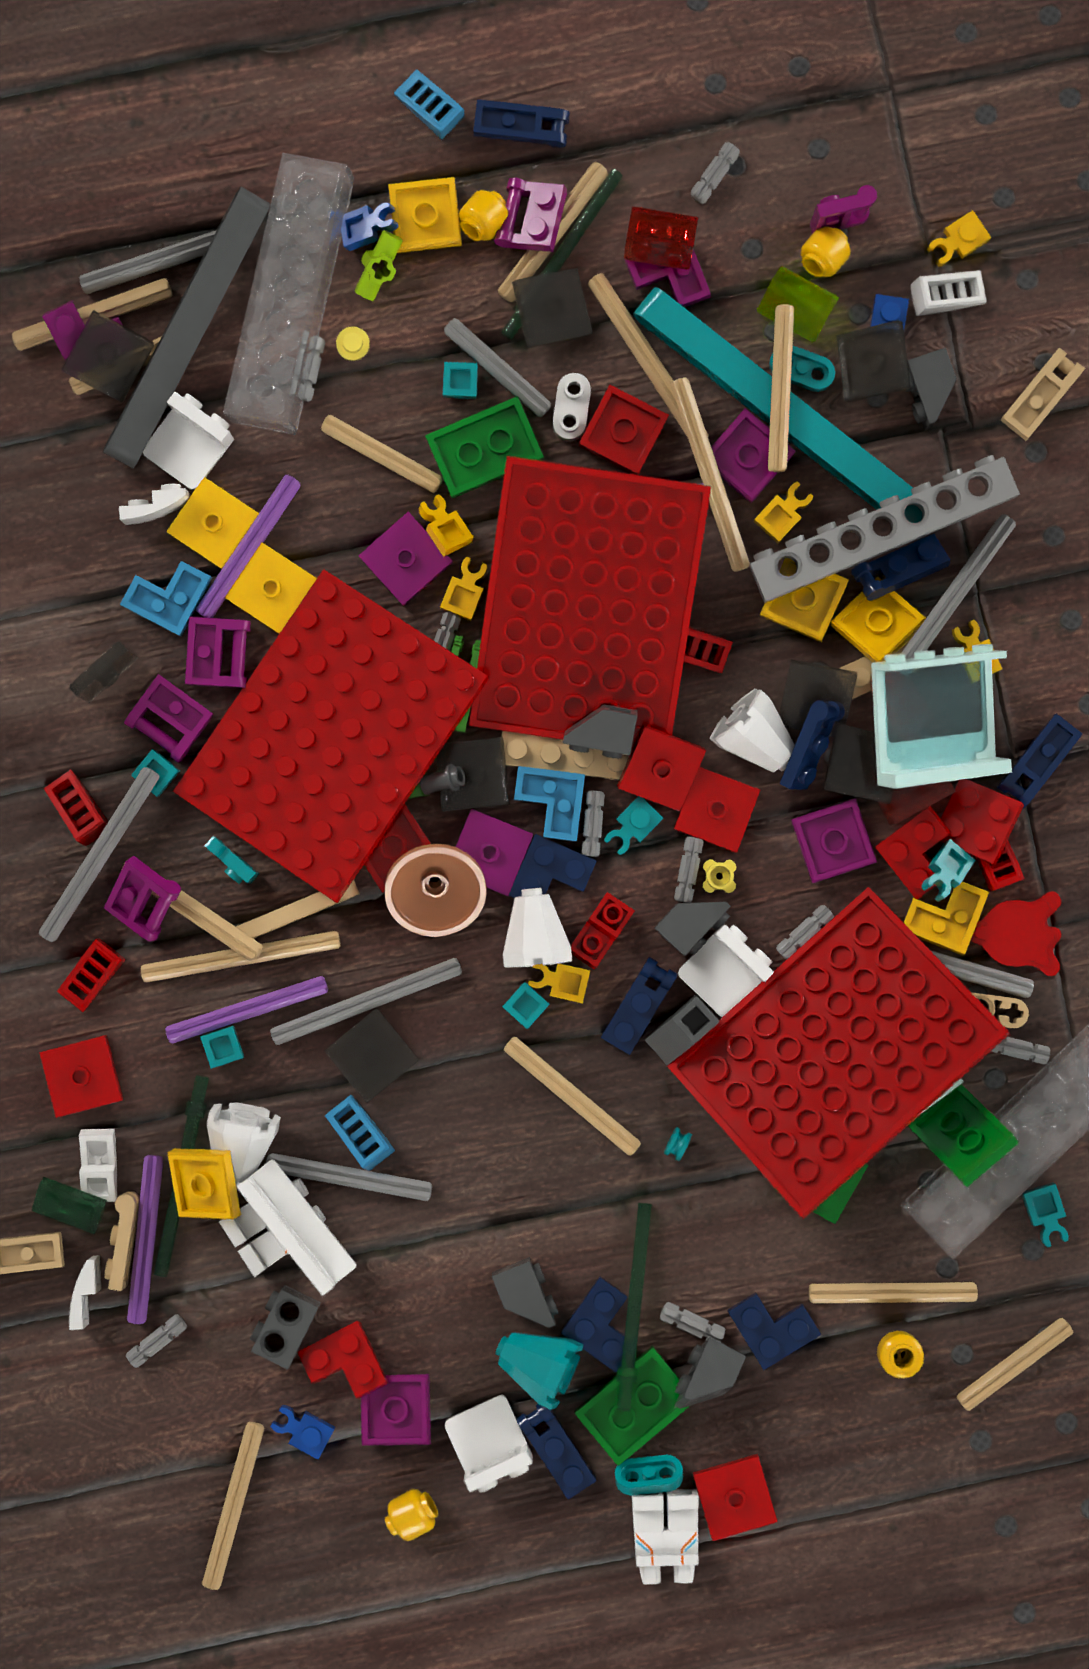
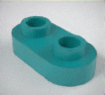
M793 345L791 384L814 392L826 390L832 384L835 377L833 363L824 356ZM773 353L769 361L771 372L773 369ZM815 370L820 371L823 374V379L814 380L811 372Z
M671 1455L626 1459L615 1469L617 1488L623 1494L630 1496L670 1492L677 1489L683 1481L682 1464L676 1457ZM664 1475L671 1476L670 1478H661ZM629 1479H637L636 1482H628Z

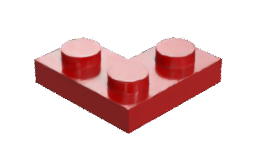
M929 805L878 843L875 848L914 898L918 900L936 886L933 884L932 887L925 891L922 889L923 881L935 874L928 868L931 859L925 852L949 835L951 831Z
M358 1320L297 1352L311 1383L315 1384L343 1369L357 1399L389 1383L362 1324Z

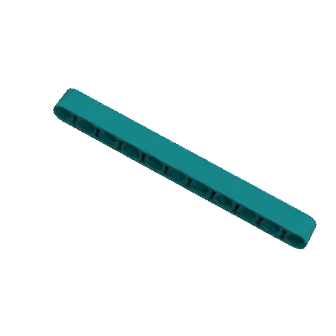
M654 287L633 313L635 319L770 426L772 376L661 289ZM790 391L788 441L876 510L881 508L879 502L892 496L898 495L900 500L913 495L911 492L912 486ZM911 505L905 508L904 514L909 522L918 523L921 521L922 512L917 506Z

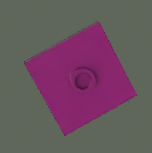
M744 408L711 448L721 478L752 504L778 472L768 470L770 429ZM788 445L787 462L791 459V457H792V456L795 454V452H796V451H795L793 448H791L789 445Z
M409 511L358 555L403 607L453 563L448 555L443 557L429 534Z
M856 798L791 819L812 884L877 863Z
M471 809L456 848L469 854L479 864L485 876L486 888L508 896L534 834Z
M430 1374L385 1375L389 1382L388 1384L361 1397L362 1446L431 1444Z

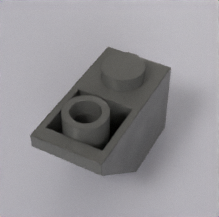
M946 347L907 360L903 367L904 372H901L904 389L906 392L911 391L915 402L912 404L913 415L917 423L922 422L924 430L931 429L937 421L957 379Z
M604 704L567 729L564 733L563 743L569 744V749L577 752L587 753L589 748L602 750V755L610 758L621 759L623 754L630 755L637 721V710Z
M727 902L677 903L653 929L682 956H685L688 952L694 956L707 942L703 936L708 930L713 927L717 931L730 917L726 911L731 906Z
M694 995L649 1035L645 1041L664 1063L668 1065L692 1047L720 1021L700 998Z
M530 1257L492 1272L491 1277L504 1309L548 1328L555 1325L554 1315L559 1314L552 1295L545 1296L541 1284L545 1283L546 1279L539 1263L533 1265Z
M711 1337L701 1346L696 1344L688 1359V1363L692 1364L689 1374H683L676 1386L675 1393L679 1394L674 1406L681 1409L724 1395L734 1386L746 1356Z

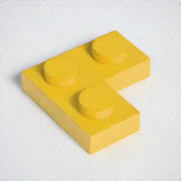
M962 881L959 886L953 888L945 910L913 898L904 924L919 939L964 956L989 892Z

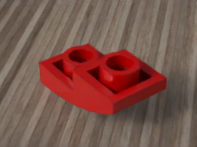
M607 892L571 944L572 955L595 970L635 910Z

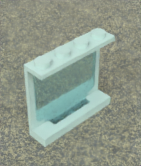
M993 644L972 645V651L964 652V647L944 648L943 655H935V651L932 650L914 652V658L906 659L905 654L885 655V661L871 663L877 784L879 786L903 788L1012 773L1011 759L996 757L992 659L1007 658V651L993 650Z

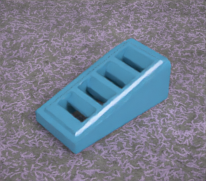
M417 69L394 92V95L441 140L465 117L464 109ZM419 82L422 87L411 98L406 95ZM427 91L431 94L421 105L416 103ZM437 99L440 103L428 113L426 109ZM446 108L448 113L440 121L435 119Z
M353 1095L348 1096L325 1115L363 1169L372 1170L395 1151L388 1139ZM353 1109L356 1114L341 1124L339 1119ZM361 1120L363 1125L350 1135L347 1131ZM370 1132L372 1136L358 1146L356 1141ZM378 1143L380 1147L369 1156H366L365 1152Z

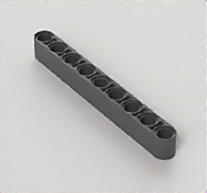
M240 186L103 449V453L131 468L135 467L168 405L167 401L182 378L271 203Z

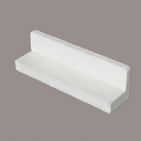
M272 1159L237 1186L238 1190L322 1296L356 1268L355 1261L275 1160Z

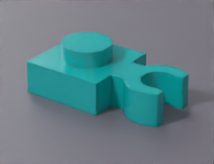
M638 796L616 819L623 827L620 830L609 832L604 841L608 843L613 837H620L623 841V846L617 851V854L622 855L628 850L632 837L641 842L660 823L663 817L648 802Z
M212 836L205 844V847L228 866L224 872L238 884L243 880L246 883L252 884L260 874L217 837Z
M951 839L947 840L942 844L928 866L935 874L923 881L922 889L925 891L935 884L939 889L935 900L939 902L950 894L951 887L955 888L962 883L976 860Z
M1052 1182L1022 1192L1021 1195L1031 1225L1035 1227L1042 1224L1043 1228L1040 1232L1042 1243L1046 1247H1051L1049 1235L1053 1231L1059 1232L1063 1242L1068 1241L1067 1230L1059 1225L1057 1220L1065 1217L1066 1213L1056 1183Z

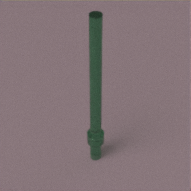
M612 169L525 298L520 297L513 308L514 314L501 331L506 338L512 340L524 321L531 319L537 310L535 305L622 179L623 175L618 170Z
M196 1075L191 1100H187L184 1112L187 1115L180 1149H194L200 1119L204 1118L207 1104L204 1103L209 1081L207 1076ZM173 1186L154 1275L160 1277H167L180 1218L178 1216Z
M638 1203L622 1365L617 1370L616 1381L620 1382L617 1410L631 1411L633 1383H637L638 1376L635 1362L652 1204Z

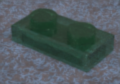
M43 1177L39 1183L31 1211L95 1234L100 1226L107 1200Z

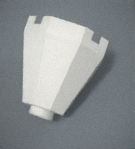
M754 688L731 707V710L734 712L728 719L725 716L722 717L709 739L719 748L768 771L775 772L778 769L784 771L795 744L771 699L762 690Z
M542 888L521 890L522 896L515 897L503 951L504 967L534 966L535 964L549 965L572 961L571 946L550 895L542 894Z
M238 1102L229 1103V1109L221 1110L222 1104H214L209 1111L207 1121L211 1150H230L236 1189H238L237 1186L259 1168L279 1130L281 1117L275 1114L273 1119L269 1118L270 1111L266 1108Z

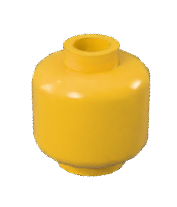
M476 191L459 211L460 227L465 235L475 241L493 239L497 230H500L508 216L504 198L494 191Z
M822 227L809 237L801 248L802 265L809 274L815 277H831L837 273L848 260L851 252L845 233L838 228Z
M893 1331L881 1339L877 1348V1357L880 1365L889 1375L905 1379L912 1377L920 1370L924 1361V1352L921 1344L913 1335L905 1331Z
M411 1489L389 1502V1516L385 1517V1522L393 1536L398 1534L405 1541H411L434 1528L435 1518L438 1517V1510L429 1493H422L418 1489Z

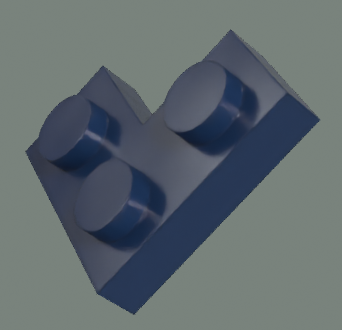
M535 834L508 896L513 898L522 896L521 890L542 888V894H546L552 879L584 892L597 861Z
M599 1276L561 1330V1334L583 1344V1349L614 1372L619 1370L636 1345L634 1341L609 1324L628 1296Z
M755 1292L727 1310L763 1370L821 1335L803 1304L773 1321Z

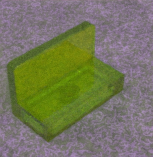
M780 266L771 280L757 308V312L775 322V309L777 305H792L794 307L793 332L811 342H815L839 297L789 269Z

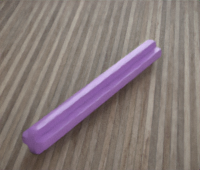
M290 475L283 477L196 607L198 614L204 618H213L225 601V596L299 490L301 484L298 480Z
M319 976L169 1025L165 1028L166 1035L170 1043H176L328 992V986L325 978Z
M158 1155L145 1156L143 1163L127 1321L132 1324H144L147 1320L163 1168V1157Z

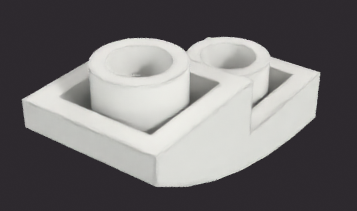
M180 484L161 485V490H152L153 504H148V500L137 499L128 501V506H119L120 520L125 525H131L161 518L183 507L189 499L190 493L186 488H181Z

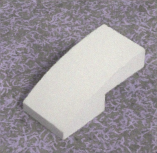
M81 1129L79 1134L81 1154L79 1175L82 1202H115L117 1199L115 1129Z
M100 1255L89 1258L78 1276L71 1300L69 1330L84 1329L89 1325L88 1294H96L101 1290Z

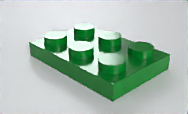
M518 396L425 435L452 499L504 477L507 456L544 460L542 451Z
M962 1084L908 1125L910 1130L966 1188L1019 1143L1016 1137Z
M652 1345L579 1406L574 1413L616 1465L619 1466L688 1407L680 1409L674 1406L679 1394L675 1393V1389L680 1378Z

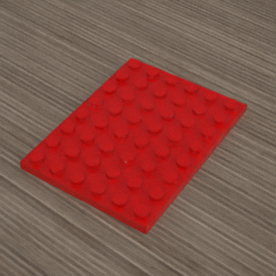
M507 456L477 669L486 674L489 680L472 703L469 726L563 740L567 729L605 704L637 710V721L631 750L643 724L672 735L711 486Z
M323 569L246 682L245 688H242L173 792L338 903L489 680V677Z
M868 887L783 962L765 982H761L727 1012L717 1025L667 1067L798 1215L804 1219L1010 1034L994 1015Z

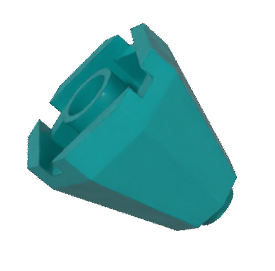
M512 1332L509 1337H502L497 1347L496 1355L500 1356L498 1365L539 1405L552 1410L557 1408L560 1400L555 1399L557 1393L565 1394L571 1383L581 1357L576 1352L582 1351L583 1344L569 1338Z

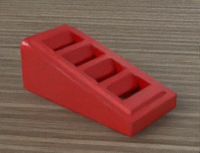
M689 626L688 635L692 636L687 653H685L684 662L722 674L733 642ZM702 639L705 640L700 658L695 655ZM713 644H718L713 662L708 661Z
M70 769L43 789L75 840L83 846H88L98 839L108 820L74 771ZM73 785L75 789L60 799L58 794ZM80 796L82 800L69 809L66 808L68 804ZM85 809L89 810V812L80 817L78 820L74 819L75 816L80 814Z
M1008 840L1001 855H1004L1005 860L997 863L996 866H990L989 863L977 858L989 891H994L1025 879ZM1009 867V874L998 878L995 877L993 872Z
M96 938L57 992L79 1010L85 1012L126 959L100 938ZM97 953L110 962L107 968L94 958ZM89 963L103 973L100 978L86 969ZM80 974H83L95 984L92 989L78 979ZM72 984L87 994L84 1000L69 989Z

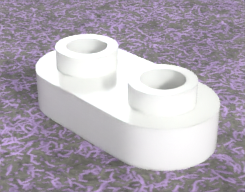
M578 373L565 375L559 381L557 387L553 430L558 438L567 442L578 440L584 434L587 423L591 387L587 378ZM570 385H578L580 392L576 395L570 394L568 392ZM567 417L574 418L576 421L575 426L571 428L566 427L563 424L564 419Z

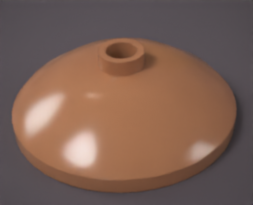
M444 844L423 845L403 854L390 868L384 889L386 905L392 917L405 929L429 937L454 934L470 925L483 909L487 892L485 876L479 864L461 849ZM432 877L440 878L438 882H431L429 879Z

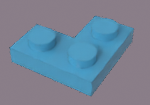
M181 561L166 590L135 575L120 605L182 637L189 624V617L193 616L212 577Z
M518 766L514 800L547 804L543 837L577 842L585 774Z

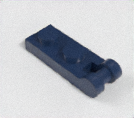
M477 99L473 134L477 137L547 144L551 147L563 148L566 146L567 135L564 133L565 125L569 123L570 112L560 108ZM542 121L552 123L551 131L541 130Z
M931 534L869 563L862 562L852 569L851 574L856 582H861L863 585L862 591L867 600L872 601L948 567L951 559L935 534ZM879 574L882 580H875L874 576Z
M823 700L815 701L812 704L780 781L781 785L790 790L808 789V786L816 777V767L820 757L828 748L829 735L833 725L844 716L845 709L843 704L837 701L828 702Z
M1057 713L1053 714L1012 767V773L1006 774L998 784L997 789L1004 794L1008 792L1018 801L1022 802L1024 809L1083 733ZM1021 775L1031 781L1026 789L1016 782Z
M648 957L601 1035L602 1039L629 1055L678 976V973L671 969L666 971L657 965L658 961L651 957ZM649 976L660 982L656 991L644 985Z
M537 1404L536 1410L528 1415L522 1414L516 1418V1421L569 1500L596 1482V1477L554 1412ZM545 1421L549 1428L539 1434L535 1426Z

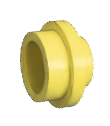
M347 327L337 336L336 347L343 358L356 361L362 359L368 353L370 341L368 335L362 329Z

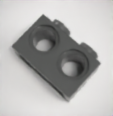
M286 1285L283 1286L280 1293L274 1290L265 1307L266 1310L270 1311L265 1324L259 1321L250 1337V1340L255 1342L251 1352L288 1370L321 1302ZM285 1302L295 1303L299 1307V1316L296 1318L286 1317L282 1311V1305ZM268 1334H280L284 1339V1347L280 1349L272 1348L267 1342Z

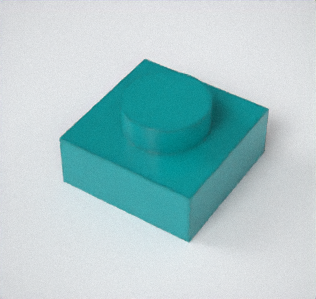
M444 362L443 398L477 399L478 363Z
M152 749L131 776L136 779L144 767L151 768L157 772L159 780L151 792L156 797H159L180 770L155 749Z
M524 982L502 1007L528 1029L550 1003Z
M235 1026L201 1036L211 1069L245 1058Z

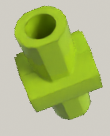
M383 230L375 249L365 251L361 259L365 269L354 290L355 293L365 299L374 301L382 283L392 281L396 273L392 262L403 242L400 237ZM382 260L385 264L382 270L377 268L375 272L372 265L374 262L380 264Z

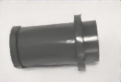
M449 764L446 766V769L425 773L419 783L425 795L447 789L457 791L460 786L465 784V775L460 766Z

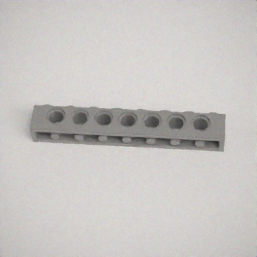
M993 455L987 456L974 462L976 468L963 473L962 469L959 468L943 475L944 482L933 487L930 481L912 488L911 492L913 495L900 500L899 496L895 495L879 502L881 508L868 513L867 508L848 515L849 522L838 527L834 521L817 528L818 535L805 540L804 535H800L786 541L785 545L787 548L774 553L773 549L769 548L753 556L755 561L750 563L749 567L764 603L1016 498L1020 493L1005 457L995 460ZM972 479L981 480L985 485L984 495H972L968 489L969 481ZM946 492L953 497L954 505L951 509L944 510L937 505L936 497L939 493ZM911 505L917 506L922 512L921 521L918 523L909 522L904 514L906 507ZM877 519L887 520L891 526L890 534L887 536L877 535L873 530V522ZM846 532L855 533L859 538L858 548L853 550L846 549L841 543L842 534ZM815 545L825 547L828 552V559L823 563L814 562L809 555L810 548ZM784 558L792 559L797 565L796 573L792 576L782 575L778 570V562Z

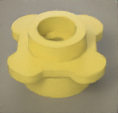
M710 859L703 864V869L706 872L703 888L706 892L712 893L715 890H724L726 893H731L735 890L736 883L733 881V872L736 870V864L732 860H726L724 863ZM718 873L723 875V878L720 880L716 877Z

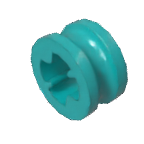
M676 1127L663 1154L667 1156L673 1154L675 1160L680 1161L692 1134L689 1132L682 1134L680 1128Z

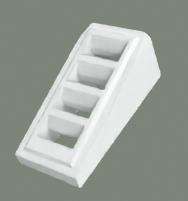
M980 270L919 276L910 286L916 316L952 311L987 303ZM969 281L972 297H967L964 282ZM952 284H955L958 298H954ZM939 286H942L944 300L940 299Z

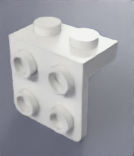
M174 392L167 401L172 410L149 439L143 454L187 488L195 490L203 478L207 477L234 438L230 431L227 430L230 425L215 413L209 417L200 410L203 405L188 393L182 397L177 392Z
M725 924L722 925L678 971L679 977L721 1017L774 973L768 967L772 961L759 948L753 952L744 943L748 939L746 935L734 924L730 928Z
M498 1395L448 1418L445 1422V1429L465 1471L464 1481L469 1492L476 1489L480 1493L495 1487L498 1484L497 1480L506 1475H509L510 1478H515L529 1470L528 1465L533 1463V1454L516 1421L509 1401L504 1395Z

